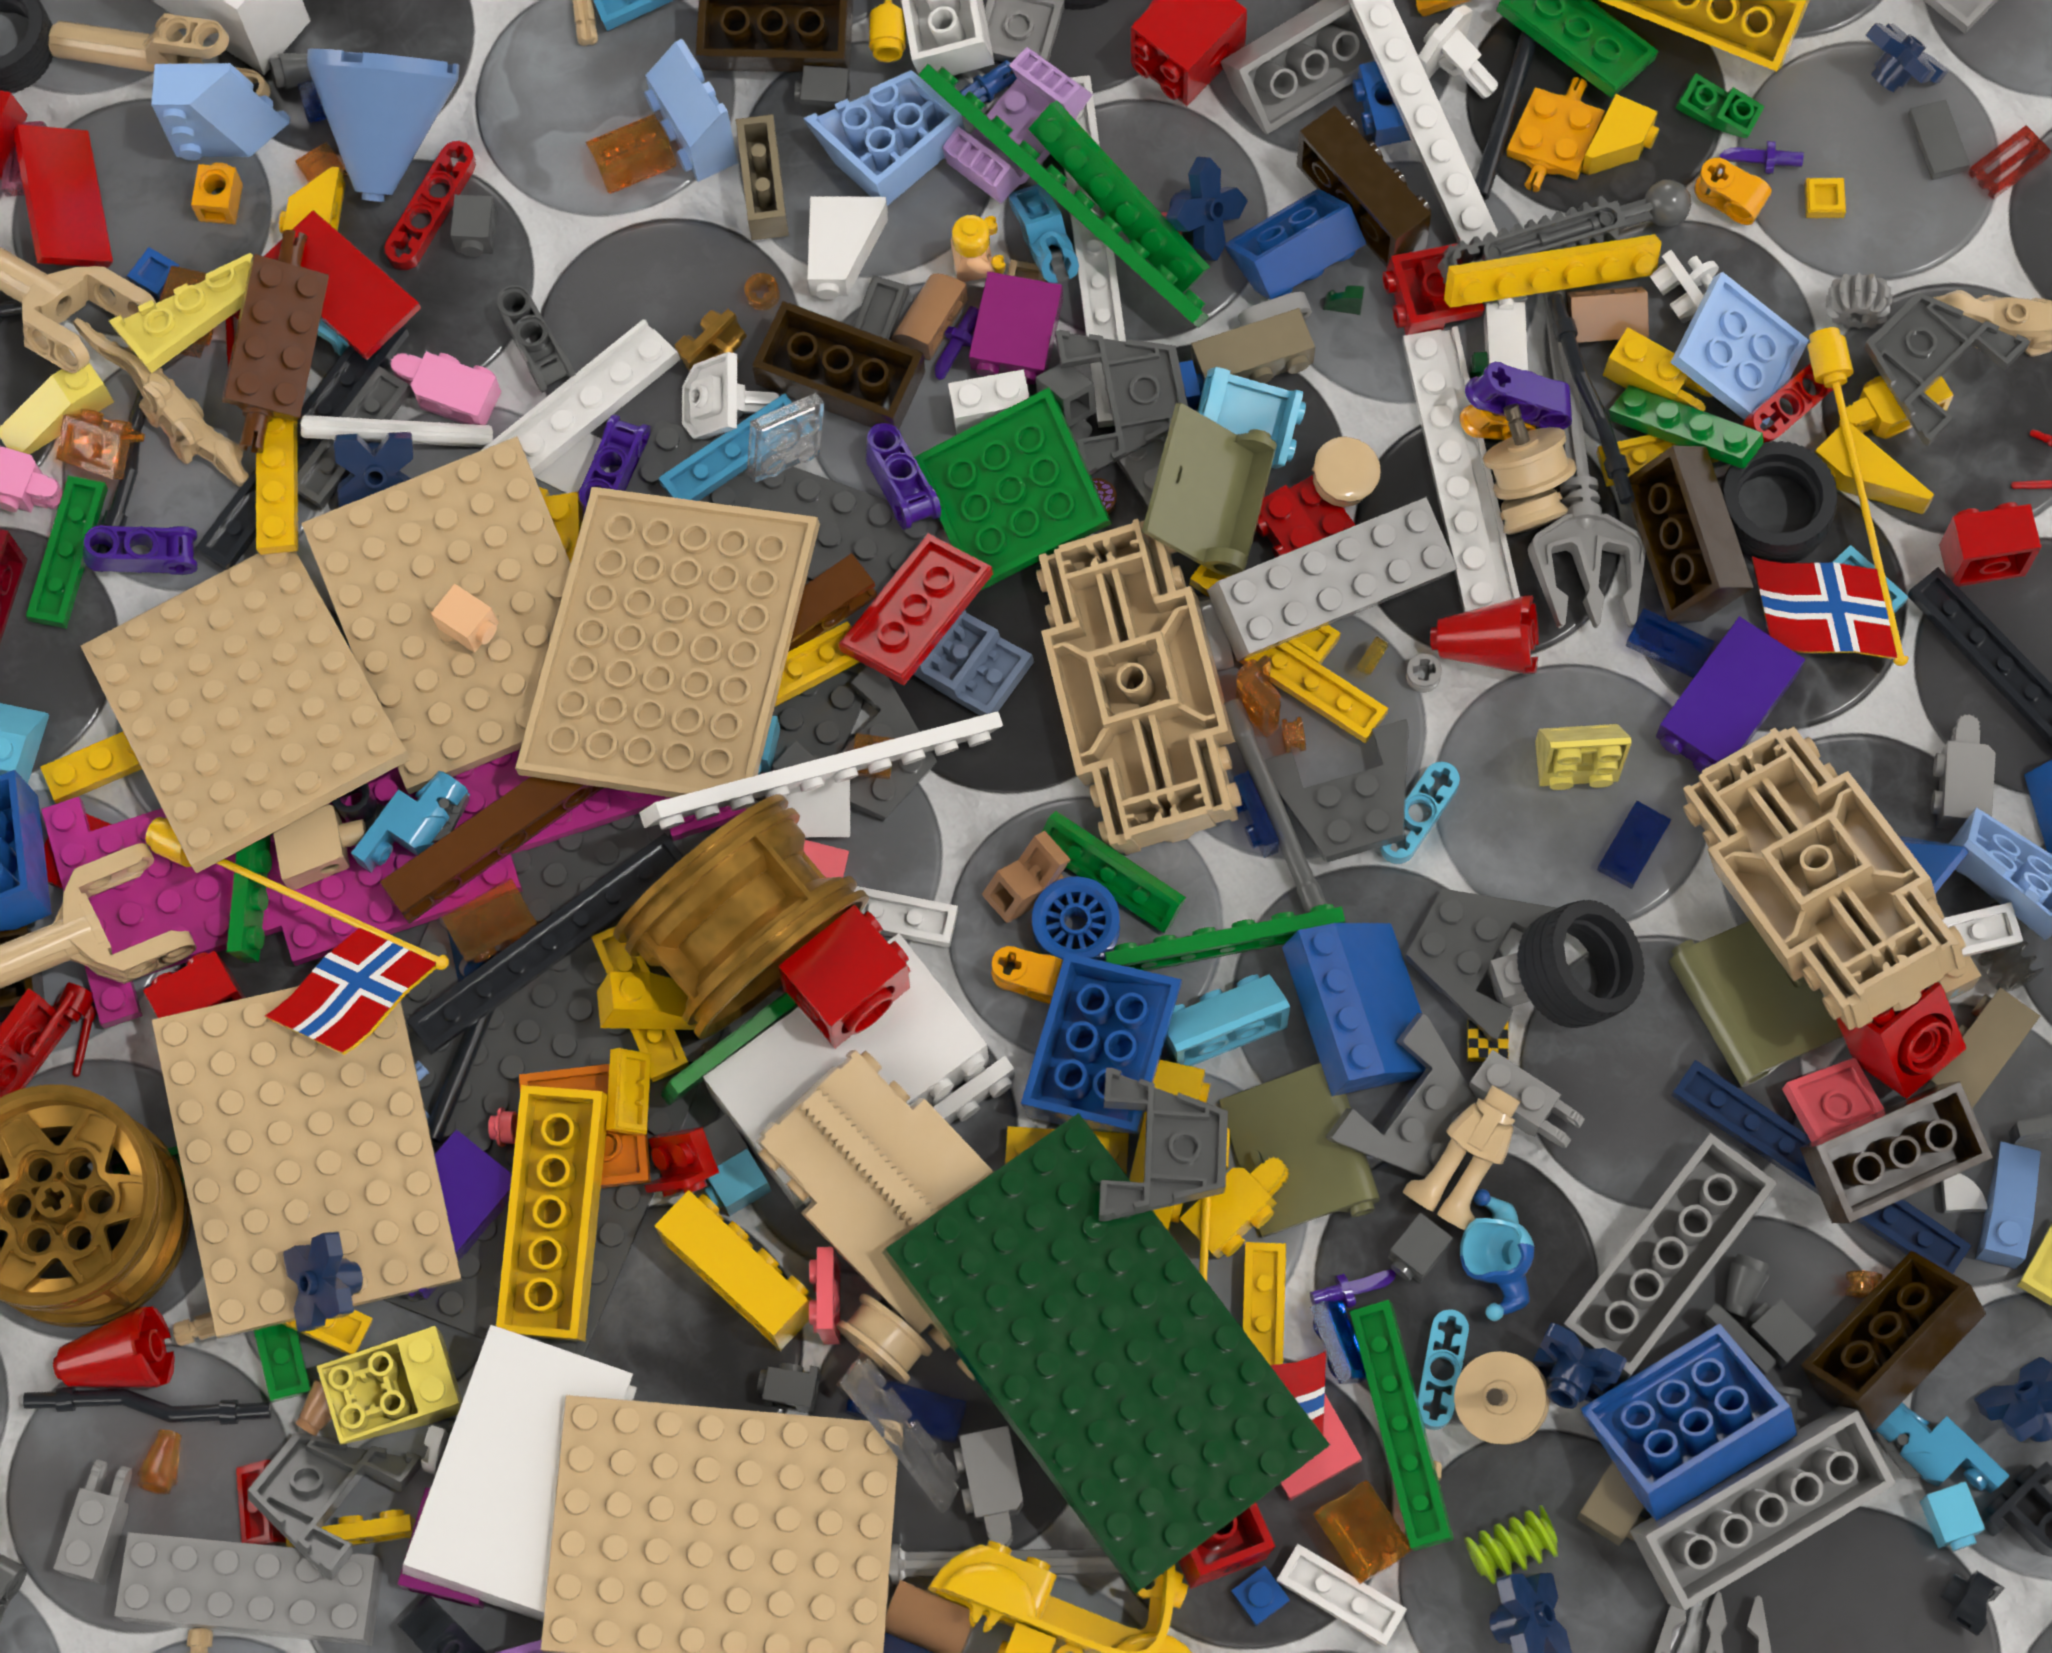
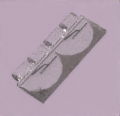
M859 1359L851 1364L840 1385L939 1511L944 1513L949 1509L960 1488L955 1482L960 1474H958V1471L943 1452L937 1455L932 1453L936 1450L937 1445L918 1420L909 1424L907 1420L912 1416V1413L893 1388H889L884 1392L882 1387L885 1386L887 1381L871 1360L867 1359L864 1362H861Z

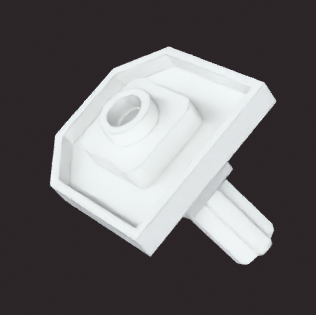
M1464 4L1454 9L1441 25L1436 23L1431 27L1423 40L1426 45L1418 57L1428 79L1441 67L1453 77L1461 75L1475 92L1485 99L1497 89L1498 83L1477 60L1482 54L1466 38L1473 10Z
M726 352L693 365L682 386V425L693 439L705 440L737 429V418H740L743 413L754 414L777 399L779 395L773 392L745 391V385L737 384V354Z

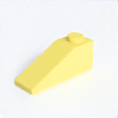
M90 363L76 373H70L61 369L51 375L0 426V439L6 448L32 454L114 403V400Z

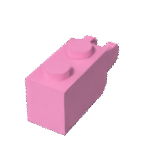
M401 352V354L397 353L391 359L392 371L396 377L410 385L421 409L462 424H487L501 394L497 378L492 371L478 365L473 368L460 364L453 356L445 353H440L437 356L426 352L423 359Z
M0 446V508L9 512H17L18 509L32 512L34 505L56 510L59 507L63 490L59 487L60 485L56 479L43 475L32 455Z

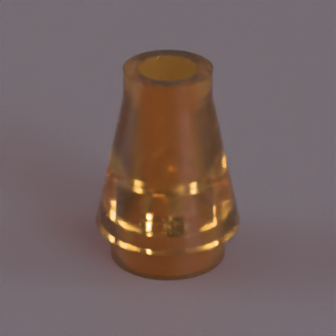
M164 1429L158 1430L156 1439L137 1472V1476L140 1477L138 1482L140 1488L156 1494H170L172 1486L177 1485L179 1451L182 1436L179 1433Z

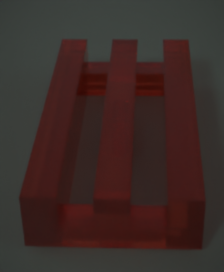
M2025 125L1970 167L1968 174L1972 179L1976 177L1979 180L1978 185L1982 189L1987 188L1989 190L1988 195L1994 200L2048 159L2052 151ZM2024 139L2030 142L1989 174L1984 171ZM2035 149L2039 151L1997 184L1994 182Z

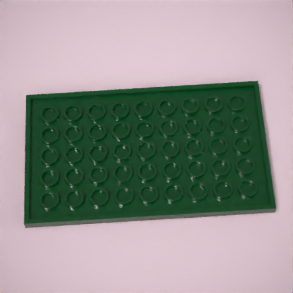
M1077 1113L889 1245L882 1253L1136 1594L1329 1447L1330 1444L1153 1210L1105 1222L1098 1221L1101 1180L1131 1181L1082 1116Z

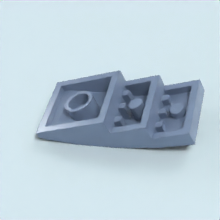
M964 610L915 671L914 675L957 703L982 716L1001 709L1034 663L1033 655L1001 638L996 628L969 615Z

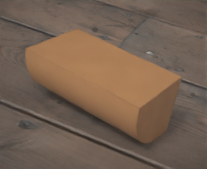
M931 274L891 337V341L923 352L924 358L931 361L945 338L944 333L948 326L953 325L968 300L966 283L948 275Z
M1642 286L1566 292L1569 317L1574 319L1578 330L1577 343L1620 340L1627 327L1649 338L1648 292Z
M902 1580L898 1583L886 1613V1633L933 1653H964L974 1628L969 1623V1609Z

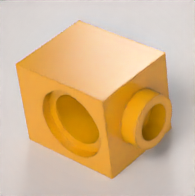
M215 162L211 165L198 164L191 206L199 222L236 225L243 183L235 167L221 162ZM217 188H224L219 194H211Z

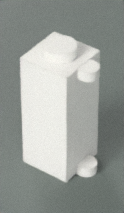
M1512 298L1498 300V303H1486L1483 321L1485 352H1487L1488 365L1496 361L1528 371L1525 302H1514Z

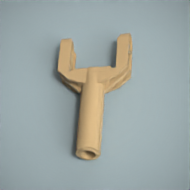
M164 13L155 24L156 29L151 34L58 21L50 29L48 44L50 52L56 58L154 72L155 64H205L202 63V59L209 60L225 51L229 43V36L223 27L214 20ZM179 29H187L185 36L180 33ZM213 33L219 34L218 40L209 47L203 46L204 40ZM236 68L252 83H259V88L255 92L258 96H270V86L259 73L254 70Z
M0 247V291L22 303L24 346L67 372H78L89 364L90 357L79 335L59 323L65 321L72 314L86 306L88 300L115 316L121 315L123 319L140 312L137 304L140 306L150 300H153L156 304V301L148 292L103 266L74 267L46 274Z
M144 843L132 845L75 868L63 893V903L54 923L0 945V989L69 960L88 966L97 975L125 984L190 956L196 950V945L189 931L179 932L172 930L112 955L111 945L88 899L91 896L140 877L154 863V857L148 845Z

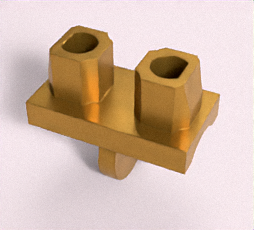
M727 309L721 314L710 310L700 323L704 332L696 339L690 335H684L675 344V349L690 372L696 363L726 352L734 353L742 345L741 342L747 335L738 324L737 316L734 312Z

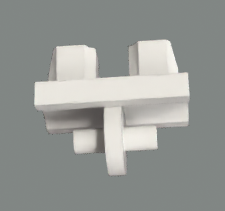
M1670 250L1662 256L1666 263L1661 265L1650 278L1663 296L1680 283L1682 284L1686 293L1669 305L1681 322L1685 323L1693 318L1704 297L1698 286L1703 284L1708 289L1713 279L1712 277L1718 272L1719 267L1713 260L1702 264L1700 259L1694 256L1688 261L1693 270L1689 275L1673 251Z

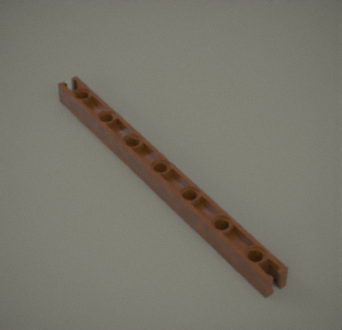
M852 553L805 585L789 651L826 633L877 597V592L874 589L875 582ZM529 777L384 878L380 883L410 924L604 787Z

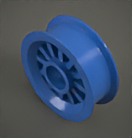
M1067 877L1057 880L1041 892L1034 904L1032 911L1034 940L1042 954L1064 959L1065 953L1103 961L1106 959L1105 952L1113 951L1119 938L1120 915L1118 905L1108 889L1097 881L1085 877ZM1074 897L1079 898L1078 903L1073 902ZM1065 899L1068 904L1066 907L1061 903ZM1086 899L1092 901L1087 907L1085 906ZM1054 908L1059 913L1052 912L1051 910ZM1098 908L1101 909L1100 912L1094 913ZM1074 916L1082 917L1087 922L1079 930H1072L1065 925L1066 921ZM1047 921L1053 922V924L1046 925ZM1106 921L1105 925L1098 924L1099 922ZM1093 933L1100 934V938L1098 939ZM1087 939L1092 945L1086 947L1084 941ZM1067 940L1066 947L1060 945L1063 941ZM1074 943H1078L1080 949H1072Z

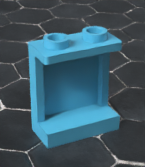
M1220 367L1209 369L1197 412L1236 435L1248 433L1251 429L1263 430L1269 433L1271 439L1277 444L1272 468L1277 469L1285 466L1286 461L1290 462L1296 449V440L1292 439L1295 425H1300L1306 409V403L1302 402L1303 391H1289L1232 375L1230 370Z

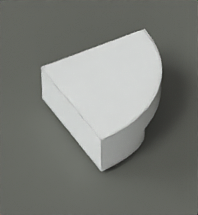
M1958 1173L1941 1181L1944 1213L1985 1212L1987 1210V1203L1982 1191L1965 1175Z
M433 1425L428 1429L424 1441L428 1449L425 1458L421 1459V1466L425 1472L434 1475L437 1473L450 1437L445 1429Z

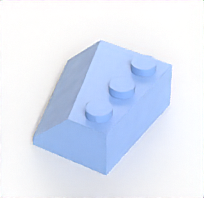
M680 39L667 50L646 74L649 90L645 91L644 95L653 112L660 111L664 119L660 121V124L668 141L675 140L680 150L676 151V154L684 171L691 170L697 182L738 164L728 111L723 103L719 104L715 96V90L710 82L704 83L705 79L699 64L683 39Z
M230 63L155 64L151 105L176 157L186 160H198L201 157H251L290 123V116L284 111L276 112L273 109V101L266 95L258 96L253 91V83Z
M912 70L870 88L869 94L851 102L845 99L836 103L835 109L820 116L814 113L804 118L806 125L833 162L870 197H886L887 206L945 158L942 147L958 126L965 131L961 114Z
M1976 807L1949 843L1964 846L1969 851L1955 870L1966 875L2000 904L2012 902L2016 917L2044 940L2052 936V854Z

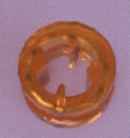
M757 273L746 281L744 286L745 295L749 304L754 309L765 311L774 308L778 304L780 290L773 276L767 273ZM761 285H767L769 292L765 293L763 298H758L756 292L753 291H760Z
M1301 716L1295 717L1293 722L1287 721L1286 718L1281 719L1285 753L1291 752L1293 748H1298L1300 752L1306 751L1305 733Z
M1861 1270L1846 1272L1845 1279L1850 1284L1849 1287L1845 1288L1844 1294L1849 1297L1865 1299L1878 1286V1283L1883 1280V1275L1877 1272Z

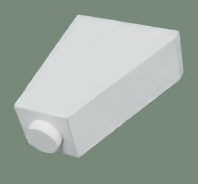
M810 197L808 252L810 296H818L822 299H835L838 296L849 295L888 221L886 197Z

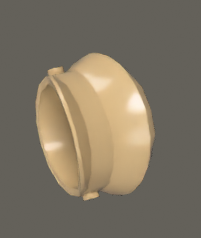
M1347 436L1337 437L1326 442L1318 450L1315 464L1312 468L1314 472L1313 483L1318 494L1330 504L1340 507L1354 506L1371 494L1379 482L1381 473L1378 457L1372 448L1359 439Z
M1552 488L1533 496L1504 500L1501 505L1502 512L1500 513L1501 519L1505 520L1503 533L1510 535L1528 532L1543 527L1564 516L1568 509L1560 502L1562 500L1560 492L1557 493Z

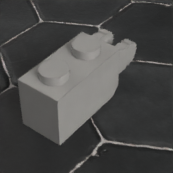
M1964 714L1963 717L1960 716L1956 722L1957 724L1952 729L1950 741H1947L1941 753H1936L1933 776L1939 777V791H1933L1931 814H1937L1936 828L1960 830L1976 807L1992 817L1996 753L1989 745L1980 744V721L1974 715Z
M1494 1050L1490 1052L1470 1081L1469 1087L1477 1100L1478 1098L1484 1100L1492 1085L1519 1100L1520 1104L1512 1116L1515 1119L1513 1125L1534 1137L1539 1133L1562 1148H1566L1571 1140L1564 1131L1546 1121L1550 1114L1553 1113L1569 1125L1578 1128L1585 1121V1118L1580 1113L1559 1100L1561 1094Z
M1004 1426L959 1436L961 1447L953 1450L958 1474L967 1473L969 1488L962 1489L966 1514L975 1513L977 1524L985 1522L989 1541L1010 1547L1012 1546L1011 1543L1014 1542L1012 1540L1014 1536L1012 1535L1010 1517L1019 1514L1024 1506L1009 1428Z
M96 1460L85 1489L79 1488L53 1569L68 1577L105 1586L128 1515L129 1504L124 1502L132 1478V1470L129 1467L121 1466L116 1473L110 1495L102 1494L100 1492L107 1475L108 1463Z

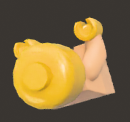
M965 215L955 222L950 240L958 280L967 282L984 279L987 277L988 271L1004 273V256L995 255L993 258L991 257L990 235H995L998 231L996 217L988 216L983 220L976 215Z

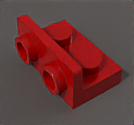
M703 1127L660 1133L648 1139L652 1148V1160L660 1170L662 1177L644 1185L647 1193L661 1191L663 1197L682 1190L684 1194L688 1190L695 1192L707 1186L705 1179L719 1173Z

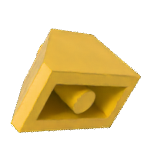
M1616 94L1585 154L1581 172L1591 175L1638 160L1644 147L1651 149L1658 135L1659 128L1654 126L1657 111Z
M330 167L288 198L286 211H281L279 217L280 233H283L285 230H292L312 210L338 231L346 185L339 167Z

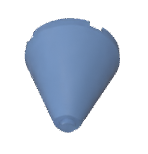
M308 49L307 67L355 192H362L361 200L384 202L385 195H393L459 78V64L453 63V65H448V62L367 52L355 53L332 49Z

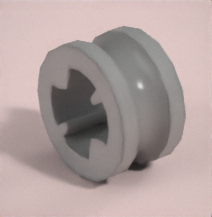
M1417 654L1411 658L1407 665V684L1416 692H1431L1440 683L1441 663L1431 654ZM1419 666H1428V672L1433 670L1434 673L1429 674L1428 680H1419L1420 674L1414 675V673L1418 672Z

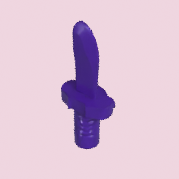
M1767 141L1766 150L1732 147L1722 151L1719 158H1723L1728 162L1765 164V173L1773 174L1774 165L1802 167L1804 152L1776 150V142Z
M969 306L958 327L948 326L944 335L950 339V342L936 363L935 376L937 379L942 380L946 377L962 346L971 347L973 340L971 333L976 326L979 313L978 308Z
M1386 1270L1351 1282L1348 1281L1344 1273L1336 1275V1285L1310 1292L1311 1303L1316 1308L1342 1300L1347 1308H1352L1356 1305L1354 1295L1388 1286L1395 1279L1396 1273L1394 1270Z

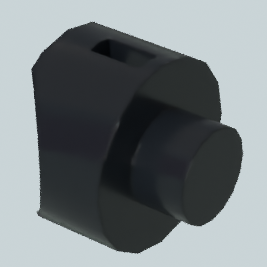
M1977 1570L1968 1581L1954 1573L1940 1597L1953 1605L1948 1619L1978 1636L1988 1623L1986 1617L1987 1602L1994 1601L2005 1587Z

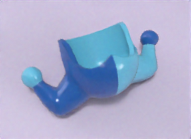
M1480 1189L1474 1194V1202L1477 1206H1486L1492 1213L1493 1219L1476 1218L1469 1223L1460 1243V1259L1462 1267L1468 1276L1475 1280L1496 1283L1500 1287L1504 1296L1503 1301L1500 1304L1492 1303L1486 1308L1487 1318L1492 1321H1498L1503 1315L1517 1312L1529 1303V1289L1525 1274L1528 1272L1534 1259V1244L1528 1231L1519 1224L1513 1205L1490 1196L1489 1191L1486 1189Z

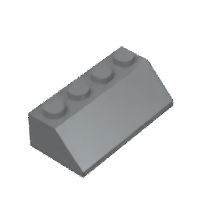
M1321 0L1220 62L1234 94L1265 134H1269L1351 84L1353 80L1358 78L1359 64L1373 62L1375 59L1349 1Z

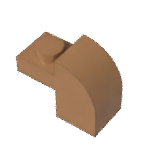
M1043 831L1034 836L1017 861L996 872L983 891L982 896L1003 920L1009 923L1030 911L1034 907L1038 896L1046 887L1064 878L1061 873L1069 863L1070 858L1047 832Z

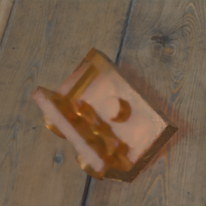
M512 878L441 915L444 924L465 961L474 959L476 963L494 955L497 952L495 946L508 939L511 944L529 932L531 926L537 923Z
M1368 1480L1360 1482L1348 1493L1323 1505L1313 1513L1324 1533L1328 1536L1359 1584L1391 1568L1412 1551L1408 1539Z

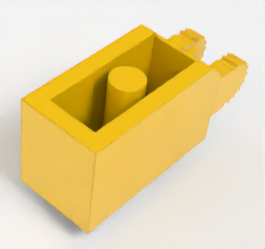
M1628 327L1609 356L1602 375L1624 388L1632 385L1701 411L1706 409L1704 403L1683 390L1686 386L1705 397H1713L1712 394L1670 363L1675 353Z
M1882 376L1867 382L1863 386L1859 400L1846 407L1849 422L1862 433L1872 429L1875 436L1888 439L1913 427ZM1942 376L1925 392L1927 396L1945 411H1947L1954 396Z
M1273 1156V1158L1265 1160V1163H1261L1251 1174L1245 1168H1232L1226 1173L1224 1193L1211 1196L1208 1250L1218 1260L1224 1254L1226 1257L1233 1255L1244 1244L1245 1240L1242 1237L1253 1226L1258 1229L1273 1216L1274 1211L1272 1208L1277 1202L1272 1196L1283 1186V1183H1286V1180L1289 1179L1288 1175H1290L1286 1164H1283V1161ZM1199 1199L1179 1218L1199 1240H1201L1202 1199Z

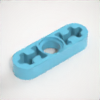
M1447 762L1433 763L1427 768L1411 791L1405 804L1404 827L1406 826L1411 830L1405 842L1407 850L1399 848L1395 852L1391 850L1392 844L1380 847L1381 854L1387 861L1394 864H1403L1409 861L1456 794L1460 781L1459 773L1452 764ZM1445 774L1449 777L1447 784L1450 787L1441 786L1434 800L1429 795L1434 787L1435 779L1433 776L1440 778ZM1417 803L1426 805L1431 811V817L1425 822L1414 821L1408 813L1412 805Z
M1444 1310L1438 1313L1430 1329L1417 1399L1424 1426L1430 1430H1439L1447 1426L1454 1413V1391L1461 1374L1469 1332L1467 1319L1456 1310ZM1447 1320L1455 1321V1328L1461 1330V1334H1454L1450 1350H1459L1458 1355L1449 1350H1433L1434 1344L1440 1348L1443 1346L1445 1333L1442 1330H1438V1326H1445ZM1446 1359L1451 1362L1454 1367V1375L1449 1380L1440 1381L1433 1377L1430 1366L1435 1360ZM1427 1384L1438 1390L1451 1389V1395L1442 1392L1440 1408L1446 1410V1414H1439L1437 1420L1429 1419L1430 1413L1427 1410H1423V1405H1431L1434 1390H1426Z

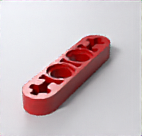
M452 141L442 148L385 244V253L391 266L401 271L410 270L420 262L452 209L455 195L461 194L476 167V159L472 148L466 142ZM463 154L465 162L458 161L453 168L451 158H459ZM451 171H453L455 179L450 175ZM437 183H446L450 186L448 194L441 198L430 195V190ZM420 213H426L432 217L430 224L424 228H415L411 225L412 219ZM407 233H408L410 236H412L411 239H410V241H409V239H408ZM408 244L411 253H403L398 257L396 249L403 250Z
M1810 362L1750 413L1744 420L1743 426L1762 432L1764 443L1772 442L1827 396L1833 388H1826L1824 384L1815 382ZM1803 378L1809 379L1814 384L1816 389L1815 395L1809 394L1804 389ZM1780 398L1790 402L1793 408L1792 415L1786 414L1781 409ZM1770 417L1773 423L1763 431L1759 425Z

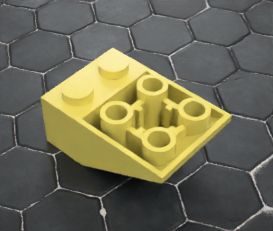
M1618 724L1539 729L1535 740L1539 786H1550L1553 790H1566L1572 788L1574 784L1589 783L1591 787L1602 788L1612 785L1613 782H1618L1631 746V737Z
M436 1326L317 1366L340 1445L441 1421L458 1415L463 1402L443 1335Z

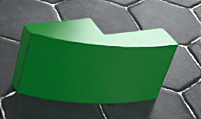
M1695 73L1686 86L1675 109L1710 127L1747 139L1765 106L1734 87L1727 92Z

